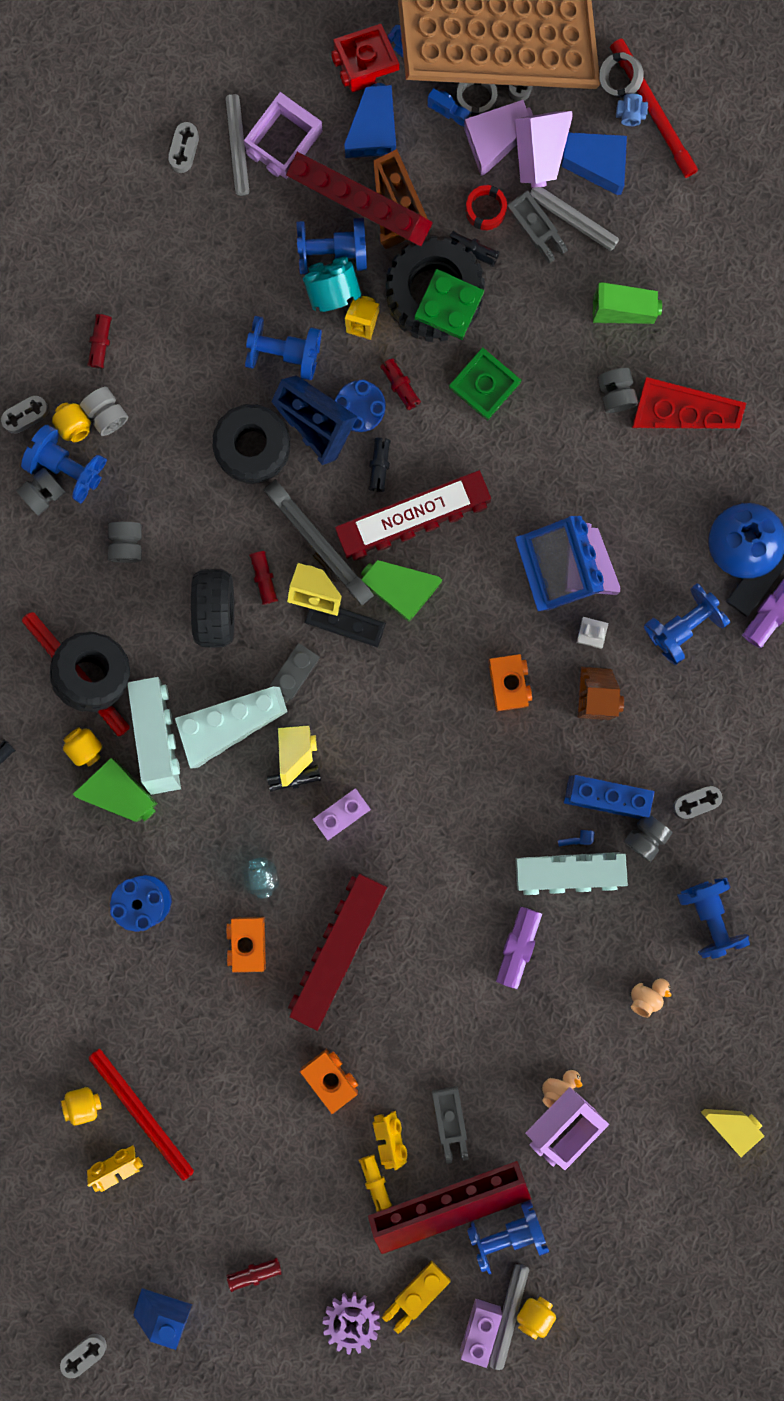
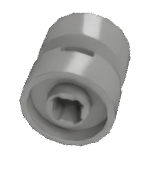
M101 387L93 391L80 404L88 418H94L93 425L101 436L113 433L128 420V415L119 404H115L116 399L108 387Z

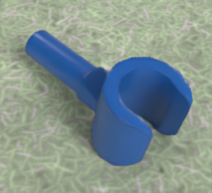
M580 830V838L558 840L559 847L573 844L590 845L594 842L595 833L594 831Z

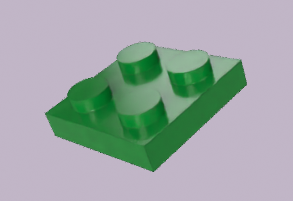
M436 269L415 314V319L463 340L483 297L484 290Z
M482 347L449 385V389L488 421L521 384L522 380Z

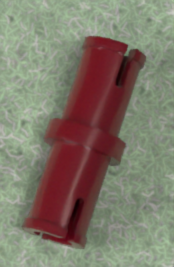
M95 314L93 336L89 338V343H91L89 361L87 363L89 367L104 369L106 348L110 346V340H108L112 321L110 316Z
M394 358L385 361L386 366L382 364L380 368L390 381L392 391L394 393L397 392L407 410L415 408V403L419 405L421 400L410 386V379L408 376L403 375Z
M265 551L249 555L255 573L254 583L258 584L262 605L278 601L272 581L274 575L270 573Z
M276 1257L273 1260L258 1265L250 1264L248 1265L249 1268L230 1275L228 1274L226 1277L229 1289L233 1292L251 1284L257 1286L260 1284V1281L282 1275Z

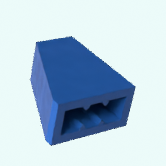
M376 83L371 87L365 88L344 144L345 158L384 156L396 150L391 85Z
M568 133L561 167L616 195H621L625 182L627 136Z
M142 1288L133 1315L150 1342L176 1350L192 1304Z

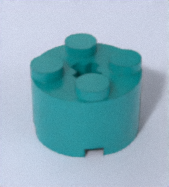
M346 256L339 257L328 265H323V263L311 265L308 268L309 273L303 277V282L314 311H316L317 307H319L320 312L341 308L348 305L347 299L354 297L355 301L362 294L353 264L348 261Z

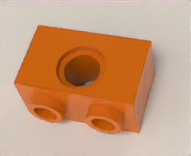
M521 654L489 659L488 663L496 712L528 707V701H532V692L530 685H525L524 675H528L526 660H521ZM505 677H515L518 681L517 688L514 690L507 689L504 685Z
M233 917L231 924H227L226 928L227 940L231 939L232 950L227 951L228 966H232V972H264L266 969L265 917ZM243 937L251 939L253 943L252 950L243 951L239 946L240 939Z
M325 1049L304 1065L300 1073L331 1114H333L357 1096L358 1090L356 1087L359 1084L350 1072L345 1074L340 1066L343 1063L334 1051L329 1053ZM333 1073L338 1077L339 1082L334 1086L327 1085L324 1081L325 1075Z

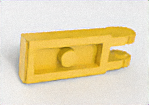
M431 1261L395 1298V1302L385 1311L382 1319L388 1322L401 1307L407 1314L396 1323L393 1329L399 1334L409 1325L412 1319L415 1320L451 1282V1279Z

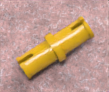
M372 1154L370 1157L366 1156L359 1159L367 1181L365 1186L366 1189L370 1190L376 1212L380 1211V1209L382 1211L391 1207L392 1204L384 1185L386 1180L384 1176L381 1177L375 1155Z

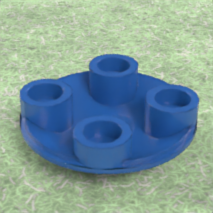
M366 380L353 381L346 384L340 389L334 400L358 416L351 429L354 432H366L375 428L385 414L386 404L382 392L377 386Z

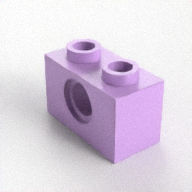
M355 788L313 818V821L326 839L330 840L371 809Z
M475 1299L460 1348L461 1360L487 1368L502 1319L501 1306Z

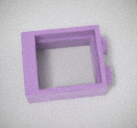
M280 92L244 139L246 154L255 162L260 160L266 164L268 171L276 177L281 175L287 180L288 176L286 174L296 152L298 151L303 155L308 152L323 132L322 121ZM280 114L308 133L285 165L257 146Z
M569 1087L534 1123L526 1134L532 1140L529 1145L538 1155L543 1156L553 1167L558 1164L566 1170L609 1124L587 1101ZM580 1114H582L583 1117L576 1123V1125L553 1148H551L550 1145L554 1142V1140Z

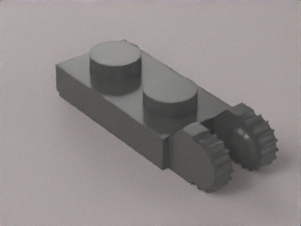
M528 190L507 205L509 213L549 264L555 258L545 244L546 241L551 239L561 254L568 251L566 244L557 233L558 230Z
M300 643L297 644L270 684L271 687H280L281 693L284 695L285 706L289 700L294 698L320 659L318 655Z
M458 1086L432 1090L441 1145L444 1146L446 1163H452L453 1155L449 1143L460 1142V1155L463 1161L469 1160L465 1141L467 1136Z

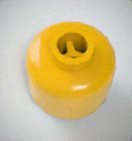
M62 403L56 408L52 423L62 439L79 442L89 434L91 421L79 404Z
M78 727L63 739L65 742L63 751L76 766L87 764L89 767L100 759L101 756L98 753L102 749V744L90 729L85 728L81 730Z
M88 1087L67 1092L64 1097L65 1100L61 1101L65 1122L70 1121L74 1126L94 1121L97 1118V1110L102 1109L98 1093L93 1095Z
M540 1296L538 1300L533 1298L527 1299L516 1318L520 1324L518 1329L534 1340L537 1337L544 1338L556 1320L555 1313L551 1311L553 1305Z

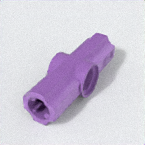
M784 579L775 591L769 594L757 610L758 614L742 634L748 642L758 648H762L776 627H779L784 622Z
M520 906L513 930L509 933L504 946V957L496 982L518 989L525 965L529 962L534 949V938L542 913Z

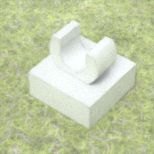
M583 617L576 643L602 649L608 623Z

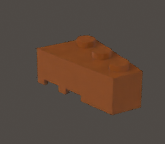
M396 149L374 160L376 192L428 219L398 150ZM380 225V241L385 249L407 240Z
M581 667L578 718L610 720L618 717L619 712H623L624 696H620V688L612 669Z

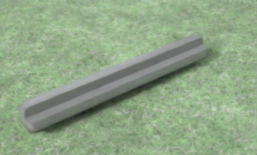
M237 94L227 95L226 107L235 191L238 196L248 195L249 183L240 99Z
M532 188L530 194L538 204L609 251L615 248L619 241L618 237L544 188Z
M515 1264L502 1310V1319L489 1359V1366L495 1370H502L507 1358L529 1273V1267L523 1264Z

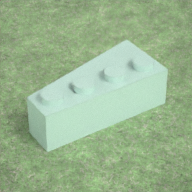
M159 677L128 682L141 782L150 795L181 789L179 779L180 767L174 751L176 749L175 736L171 734L170 724H173L171 711L167 709L165 701L169 700L167 685H162Z
M273 686L175 718L190 768H198L205 764L208 760L221 754L232 745L242 741L256 730L261 729L285 714L287 709L280 687Z
M620 852L515 858L517 890H523V895L539 894V890L549 889L550 894L565 893V889L575 888L576 892H589L593 887H602V891L618 890L617 886H628L626 854Z

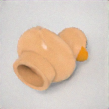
M657 979L653 982L652 989L643 986V983L634 986L631 991V998L633 1000L631 1009L638 1015L646 1018L650 1017L652 1012L660 1010L664 1003L663 997L671 996L668 981Z
M568 1070L563 1075V1081L548 1078L542 1086L544 1094L543 1103L550 1108L569 1087L573 1090L574 1088L582 1087L580 1074L575 1070Z

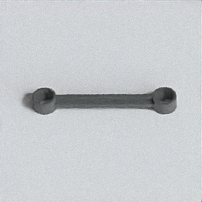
M274 480L263 489L272 502L283 512L345 585L357 602L362 606L374 596L370 589L317 530L277 480Z

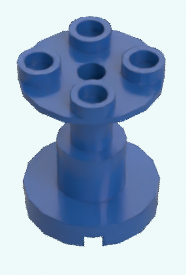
M353 218L354 231L334 233V238L306 240L305 222H297V236L301 237L297 238L298 254L300 258H304L299 259L300 275L308 274V255L335 254V259L343 256L356 258L357 271L367 270L364 218Z
M255 316L252 325L254 333L249 332L246 348L251 349V352L247 353L245 367L255 368L260 351L283 356V362L301 365V379L312 380L317 365L316 359L317 353L320 350L322 331L311 327L307 339L288 336L285 341L263 336L264 319L263 317Z
M44 425L32 438L31 441L34 442L32 449L27 446L22 458L21 467L31 475L45 467L55 474L62 471L77 480L72 497L73 500L81 504L87 497L89 489L95 490L100 483L102 477L98 474L104 468L107 459L101 455H96L86 467L69 458V451L57 445L58 430L49 425Z
M698 583L690 588L698 606L682 618L677 615L664 626L655 618L644 624V629L655 646L658 645L664 651L662 655L674 665L685 659L680 645L693 636L691 630L706 618H709L722 629L730 623L729 618L717 608L720 604L718 599L711 592L706 594Z
M150 875L137 876L125 880L117 886L112 894L110 902L112 918L124 929L135 932L145 931L163 921L170 912L172 898L169 888L158 877Z
M727 877L714 879L715 884L707 881L677 894L680 905L694 903L700 920H706L714 943L698 951L702 958L710 956L711 959L719 958L727 954L726 949L732 947L740 949L750 945L749 935L747 934L729 938L721 914L725 913V909L719 894L731 888Z
M531 1200L521 1203L525 1217L505 1224L506 1230L480 1239L475 1223L471 1222L472 1227L468 1228L467 1231L472 1245L477 1244L480 1250L476 1257L482 1272L487 1271L489 1275L492 1274L487 1254L512 1245L514 1250L535 1243L539 1256L549 1253L547 1245L542 1246L546 1242L534 1210L529 1211L530 1208H533Z

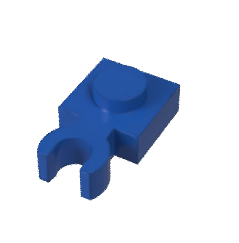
M434 88L428 96L427 106L448 119L452 118L457 124L464 127L465 119L470 118L468 117L470 111L457 106L452 96L442 90L439 92Z

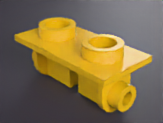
M396 1111L391 1112L385 1117L384 1114L374 1116V1122H372L376 1141H386V1144L378 1145L381 1165H384L385 1169L394 1168V1170H398L407 1163V1149L403 1145L401 1138V1122L397 1118Z
M134 1145L117 1151L111 1158L103 1162H97L87 1170L88 1186H92L95 1192L99 1190L103 1192L119 1183L115 1174L119 1173L124 1180L139 1172V1168L143 1167V1163L139 1157H135Z

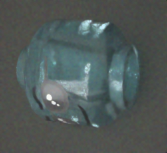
M265 857L252 859L247 862V866L242 871L247 892L257 895V898L271 896L272 891L279 886L275 864L268 861Z

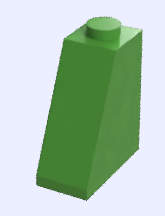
M599 283L593 296V323L654 324L657 317L662 314V300H658V291Z
M379 560L374 565L369 563L360 574L363 576L361 580L370 591L408 622L411 621L442 583V579L439 576Z
M110 758L73 793L80 800L135 822L141 819L144 822L156 812L153 807L158 804L115 758Z

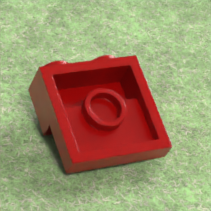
M382 24L333 39L334 51H331L335 67L341 66L340 77L344 87L349 86L351 92L376 84L377 77L400 70L398 59Z

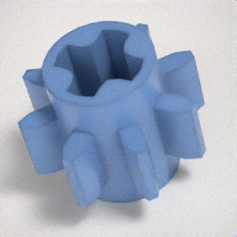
M626 94L623 97V101L618 100L616 118H622L621 123L623 125L637 126L641 123V119H646L648 102H642L643 97L639 94Z

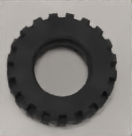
M429 236V241L423 242L422 246L414 243V246L411 247L407 244L401 249V255H395L392 260V267H389L387 272L386 301L388 308H390V315L394 321L399 322V327L404 332L409 330L411 336L416 339L419 336H423L427 342H433V338H440V342L447 341L448 336H450L415 319V314L420 305L412 298L410 287L412 280L421 272L430 269L443 270L460 280L484 290L485 282L484 278H482L483 270L481 265L476 264V256L472 251L468 253L465 251V245L460 242L457 245L452 244V238L444 237V241H438L437 236ZM483 297L477 307V310L471 320L469 327L473 324V319L477 317L480 312Z

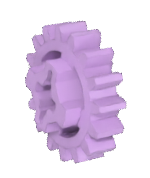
M353 1292L352 1298L348 1299L347 1295L343 1293L342 1301L339 1302L336 1298L333 1299L332 1304L334 1308L327 1306L326 1313L329 1316L323 1317V1324L329 1326L324 1328V1335L331 1334L328 1343L333 1344L336 1342L337 1351L346 1347L347 1354L350 1355L352 1348H356L359 1354L361 1353L362 1345L368 1349L371 1347L369 1339L377 1340L378 1334L374 1330H380V1323L376 1321L379 1319L380 1314L379 1312H372L375 1308L374 1302L366 1304L367 1296L364 1295L359 1300L357 1299L356 1292ZM348 1307H357L358 1309H350ZM338 1315V1319L341 1321V1323L337 1325V1328L335 1329L334 1319L335 1316ZM368 1318L370 1324L366 1332L362 1324ZM347 1320H349L350 1322H354L356 1320V1327H354L352 1324L347 1326Z

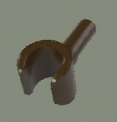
M315 552L313 557L327 571L328 578L333 582H337L331 577L332 570Z

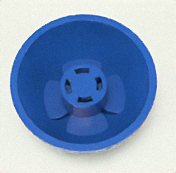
M741 503L729 507L716 518L710 529L708 543L711 556L723 571L738 578L761 577L771 572L784 555V526L779 517L765 506L755 503Z

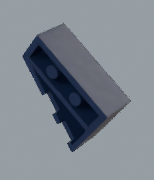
M297 375L281 379L271 401L290 426L295 427L301 434L305 445L310 446L319 457L317 460L321 465L335 461L338 458L358 417Z

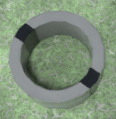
M624 52L615 53L603 62L599 79L606 92L623 98L626 94H635L643 82L644 71L641 63L635 57ZM621 60H628L634 70L632 81L626 88L614 90L609 82L610 70L615 63Z
M459 83L456 93L457 106L470 111L468 117L494 110L497 101V87L495 84ZM478 84L488 89L491 94V100L487 105L474 108L465 103L462 93L471 85Z

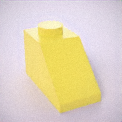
M298 563L290 584L287 602L338 616L342 596L322 569Z
M309 726L278 728L282 787L288 786L313 761L312 751H317L316 735L311 736Z
M704 1109L701 1112L740 1157L746 1154L764 1137L759 1130L762 1125L752 1114L747 1117L742 1111Z

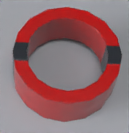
M483 185L475 188L469 194L466 202V217L475 228L484 231L493 230L505 218L507 210L506 197L497 187ZM480 196H492L499 202L501 212L497 217L484 220L474 214L472 203Z

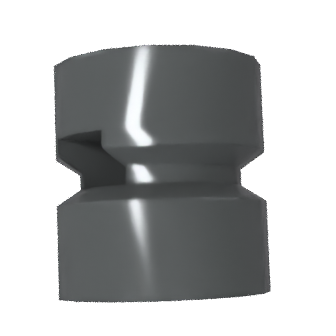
M629 368L614 369L597 377L600 391L605 393L602 400L606 413L625 411L638 405L636 392L630 388L633 384V379Z
M42 467L33 475L32 482L26 481L16 490L38 516L49 507V501H57L66 493L45 467Z
M136 522L108 523V539L113 542L108 547V561L119 563L142 561L141 545L137 543L142 539V524Z
M650 815V817H642L637 823L639 829L637 831L632 830L623 842L641 857L652 862L659 852V844L665 845L673 832Z

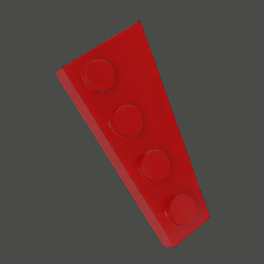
M646 377L632 428L739 429L746 403Z

